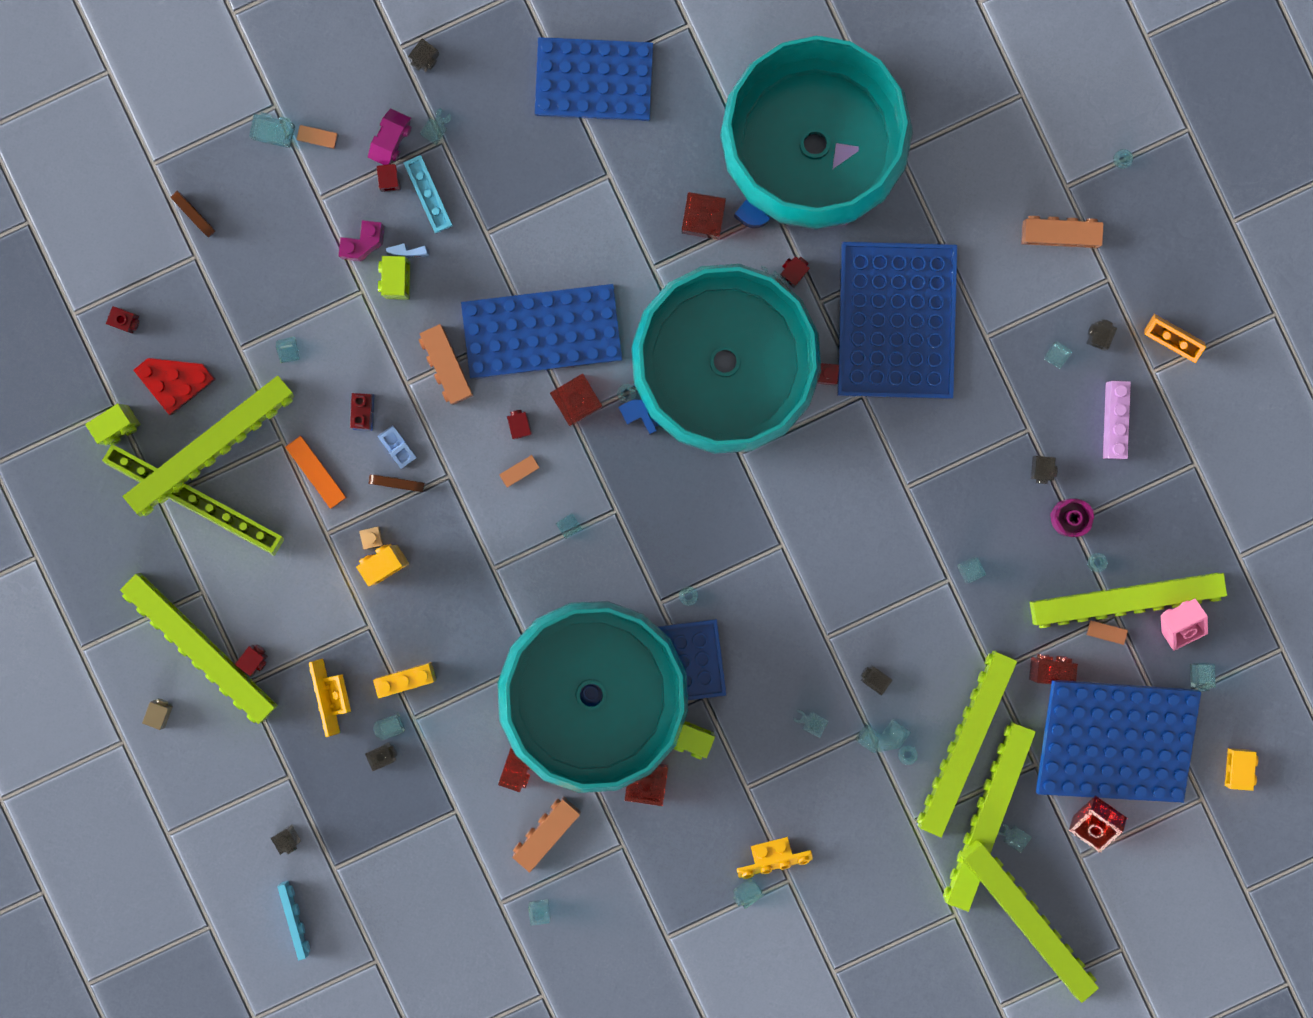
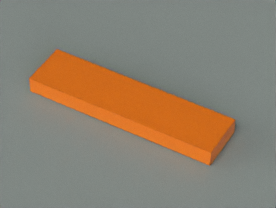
M299 436L285 447L330 509L347 498L302 436Z

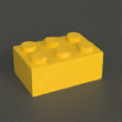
M387 544L375 550L376 555H367L359 560L360 565L356 566L368 587L406 567L409 565V562L398 545Z

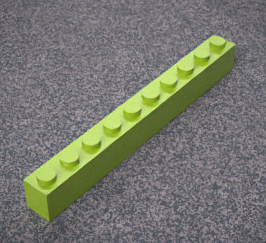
M277 375L122 497L138 516L149 515L154 510L153 507L158 503L162 504L169 499L168 495L173 491L181 490L185 486L184 483L189 479H195L201 473L200 470L205 466L208 468L213 465L219 455L227 454L232 449L231 446L236 442H242L247 437L246 434L251 430L256 431L262 426V422L265 419L273 418L278 413V409L282 406H288L293 401V393Z
M113 444L102 459L106 465L139 483L157 470L156 467ZM187 484L181 490L173 491L168 495L170 500L273 556L276 555L284 541V538L279 534Z
M142 573L135 574L120 589L123 593L122 597L127 602L133 603L137 607L136 610L144 617L147 616L151 620L150 624L155 629H160L167 641L170 643L174 642L179 647L178 651L183 656H188L192 660L191 663L198 670L202 669L206 673L205 677L211 683L215 682L220 687L219 691L226 697L230 696L234 700L233 704L239 710L243 709L251 722L260 724L278 706Z
M1212 573L1031 601L1030 608L1033 624L1039 625V628L1051 627L1050 623L1058 622V625L1070 624L1069 620L1077 619V622L1089 621V617L1096 616V619L1108 618V614L1124 616L1127 615L1126 612L1134 611V614L1144 613L1147 608H1152L1153 611L1163 610L1166 605L1176 608L1183 602L1196 599L1199 604L1205 599H1209L1210 602L1221 601V597L1227 596L1224 573Z
M992 651L991 654L987 655L985 670L980 672L977 679L979 684L976 689L972 690L970 695L969 707L966 706L963 711L962 717L964 719L956 727L954 742L951 741L947 748L949 754L946 759L942 760L939 768L941 770L939 777L936 776L932 783L933 791L925 799L924 805L926 807L924 812H920L917 818L920 829L942 838L1016 666V660L996 651Z
M1010 722L1004 729L1003 735L1005 738L1003 743L998 745L997 759L992 762L990 767L992 773L990 778H987L984 783L983 789L985 791L983 797L980 796L978 799L976 815L973 814L971 818L970 832L965 834L963 840L964 848L957 855V867L952 869L950 874L951 883L949 887L946 886L943 893L945 902L951 906L967 912L970 910L980 880L959 854L976 840L982 844L985 842L992 850L1036 733L1033 729L1014 722Z
M978 840L973 842L959 854L1074 997L1083 1003L1099 989L1095 984L1096 978L1091 972L1086 973L1083 969L1085 965L1078 957L1076 959L1073 957L1072 953L1074 951L1067 943L1063 944L1060 941L1062 936L1056 929L1052 930L1048 926L1050 921L1043 914L1039 915L1037 905L1032 900L1028 901L1026 899L1027 893L1020 885L1017 887L1013 883L1015 878L1009 871L1005 873L1002 869L1004 865L997 857H992L990 847L985 842L983 844Z

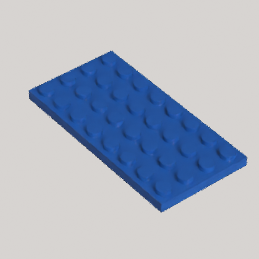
M613 284L461 302L470 379L622 361Z
M717 619L657 626L671 639L686 670L688 700L727 696ZM595 684L585 685L581 689L580 699L586 706H595L602 699V691Z

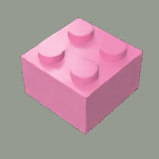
M1196 599L1187 600L1173 610L1168 609L1161 615L1162 634L1173 651L1208 634V616Z

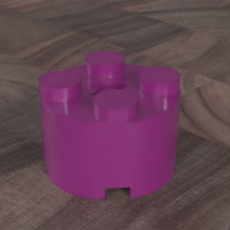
M1064 499L1058 502L1051 511V523L1053 528L1063 536L1080 537L1088 533L1092 528L1094 512L1091 506L1083 500ZM1070 514L1075 515L1074 521L1069 520L1071 518Z

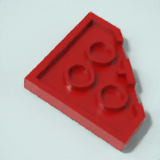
M147 358L133 370L169 415L176 412L215 380L204 364Z

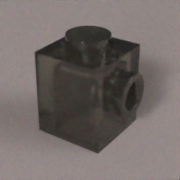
M422 38L408 56L411 61L410 65L418 71L420 69L424 72L428 69L431 70L437 62L436 58L439 56V52Z
M1104 319L1091 324L1088 330V335L1090 336L1086 344L1103 351L1108 350L1117 328L1112 326V322Z
M1033 456L1031 479L1036 480L1037 484H1048V481H1054V477H1057L1058 467L1055 466L1056 458Z
M388 742L368 751L365 755L372 771H375L393 763L396 760L397 752L393 745L390 746Z
M292 824L271 837L280 855L284 852L288 855L297 849L296 845L301 842Z

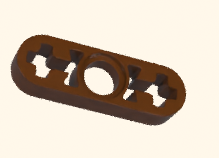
M178 190L170 196L177 206L208 238L216 232Z
M372 474L369 475L368 484L423 492L425 484L423 482Z

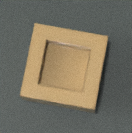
M379 526L359 531L363 549L383 545Z

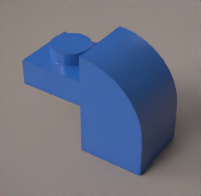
M747 199L734 214V217L739 222L749 228L763 227L771 219L764 212L751 205Z
M632 400L619 406V410L627 425L641 418L649 434L657 431L655 427L658 424L649 417V413L642 400Z

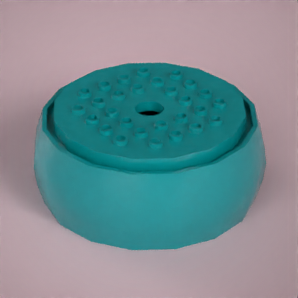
M812 36L783 42L749 64L727 98L720 132L727 171L748 202L779 223L814 230L852 223L882 203L906 169L913 135L905 92L885 63L851 41L823 36ZM812 134L821 135L826 141V148L819 154H811L804 147L805 139ZM836 143L859 146L858 152L833 169Z
M742 264L701 266L668 282L643 311L631 346L634 385L650 417L678 442L713 454L753 451L785 435L809 408L821 374L819 333L803 300L776 276ZM729 351L734 354L736 366L732 371L723 373L716 369L714 358L718 352Z
M610 601L572 602L536 618L510 647L497 682L499 722L514 754L543 781L577 793L617 791L650 775L675 748L688 713L687 673L671 639L643 613ZM595 684L600 687L602 699L599 704L589 707L582 703L580 692L585 685Z

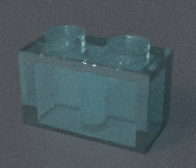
M261 112L260 115L254 114L249 137L255 141L291 148L295 125L288 118L279 117V119L272 118V115Z

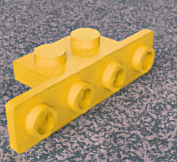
M323 659L309 662L325 736L330 737L339 734L340 729L336 715L351 712L343 674L327 677Z
M788 837L753 845L751 850L755 864L737 868L739 878L749 879L755 874H769L772 870L779 868L781 870L788 869L791 865L795 864L805 865L813 860L812 852L809 850L792 855Z

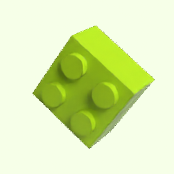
M382 256V261L378 263V271L381 273V280L378 281V292H381V295L386 299L409 300L410 261L405 256Z
M116 404L85 425L97 444L115 445L121 441L120 438L122 436H129L135 433L137 427L141 424L129 405Z
M685 721L674 749L680 752H684V750L689 751L691 756L700 760L702 757L707 759L715 739V734L710 730Z

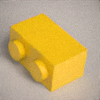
M1228 748L1225 775L1226 787L1254 791V786L1257 783V776L1255 774V767L1258 766L1257 752Z

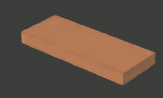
M300 125L296 140L335 149L338 134Z
M530 455L499 475L508 488L540 467L534 457Z
M1090 620L1086 635L1124 645L1128 630Z

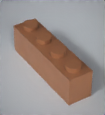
M1028 216V219H1025L1022 224V244L1084 248H1099L1102 246L1103 222H1098V219H1086V222L1078 221V218H1067V221L1059 220V217H1048V220L1040 219V216Z
M439 324L419 333L421 336L418 339L422 349H426L429 354L426 357L430 367L434 366L437 372L434 374L438 385L442 384L445 390L442 392L445 401H450V404L454 405L474 396L443 326Z
M565 797L561 800L557 798L551 805V812L548 815L544 813L538 820L540 823L536 829L532 827L525 835L527 839L524 843L519 842L513 849L515 853L512 858L529 873L580 816L581 811Z

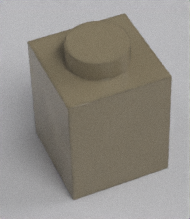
M159 698L151 701L142 724L158 730L164 729L173 706L168 705V701Z

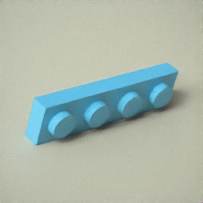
M419 155L403 162L434 233L436 234L452 227L453 225L422 156Z
M289 881L280 883L277 888L299 961L306 959L309 955L310 944L308 940L305 941V927L303 922H300L298 916L300 915V909L293 899L295 896L294 888L292 885H289Z

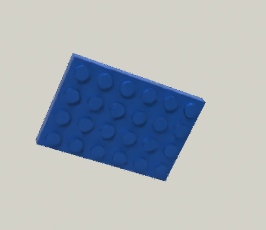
M538 37L535 115L650 121L653 43Z

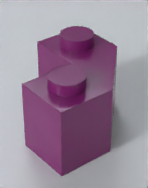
M390 108L380 122L381 129L377 136L373 137L368 158L383 165H389L393 161L396 162L400 155V151H398L399 144L411 132L412 127L409 126L411 117Z
M362 220L360 239L341 237L338 257L343 260L363 261L375 249L377 250L382 246L385 226L381 222Z

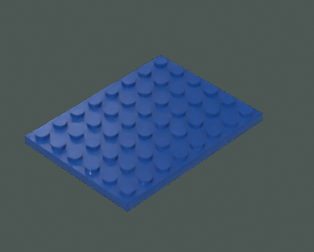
M871 242L841 243L837 396L953 399L957 245Z
M1052 680L1036 793L1041 795L1184 803L1201 691L1195 689Z

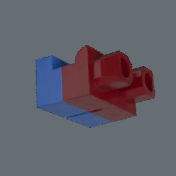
M352 393L350 428L353 430L373 431V413L371 412H374V394Z

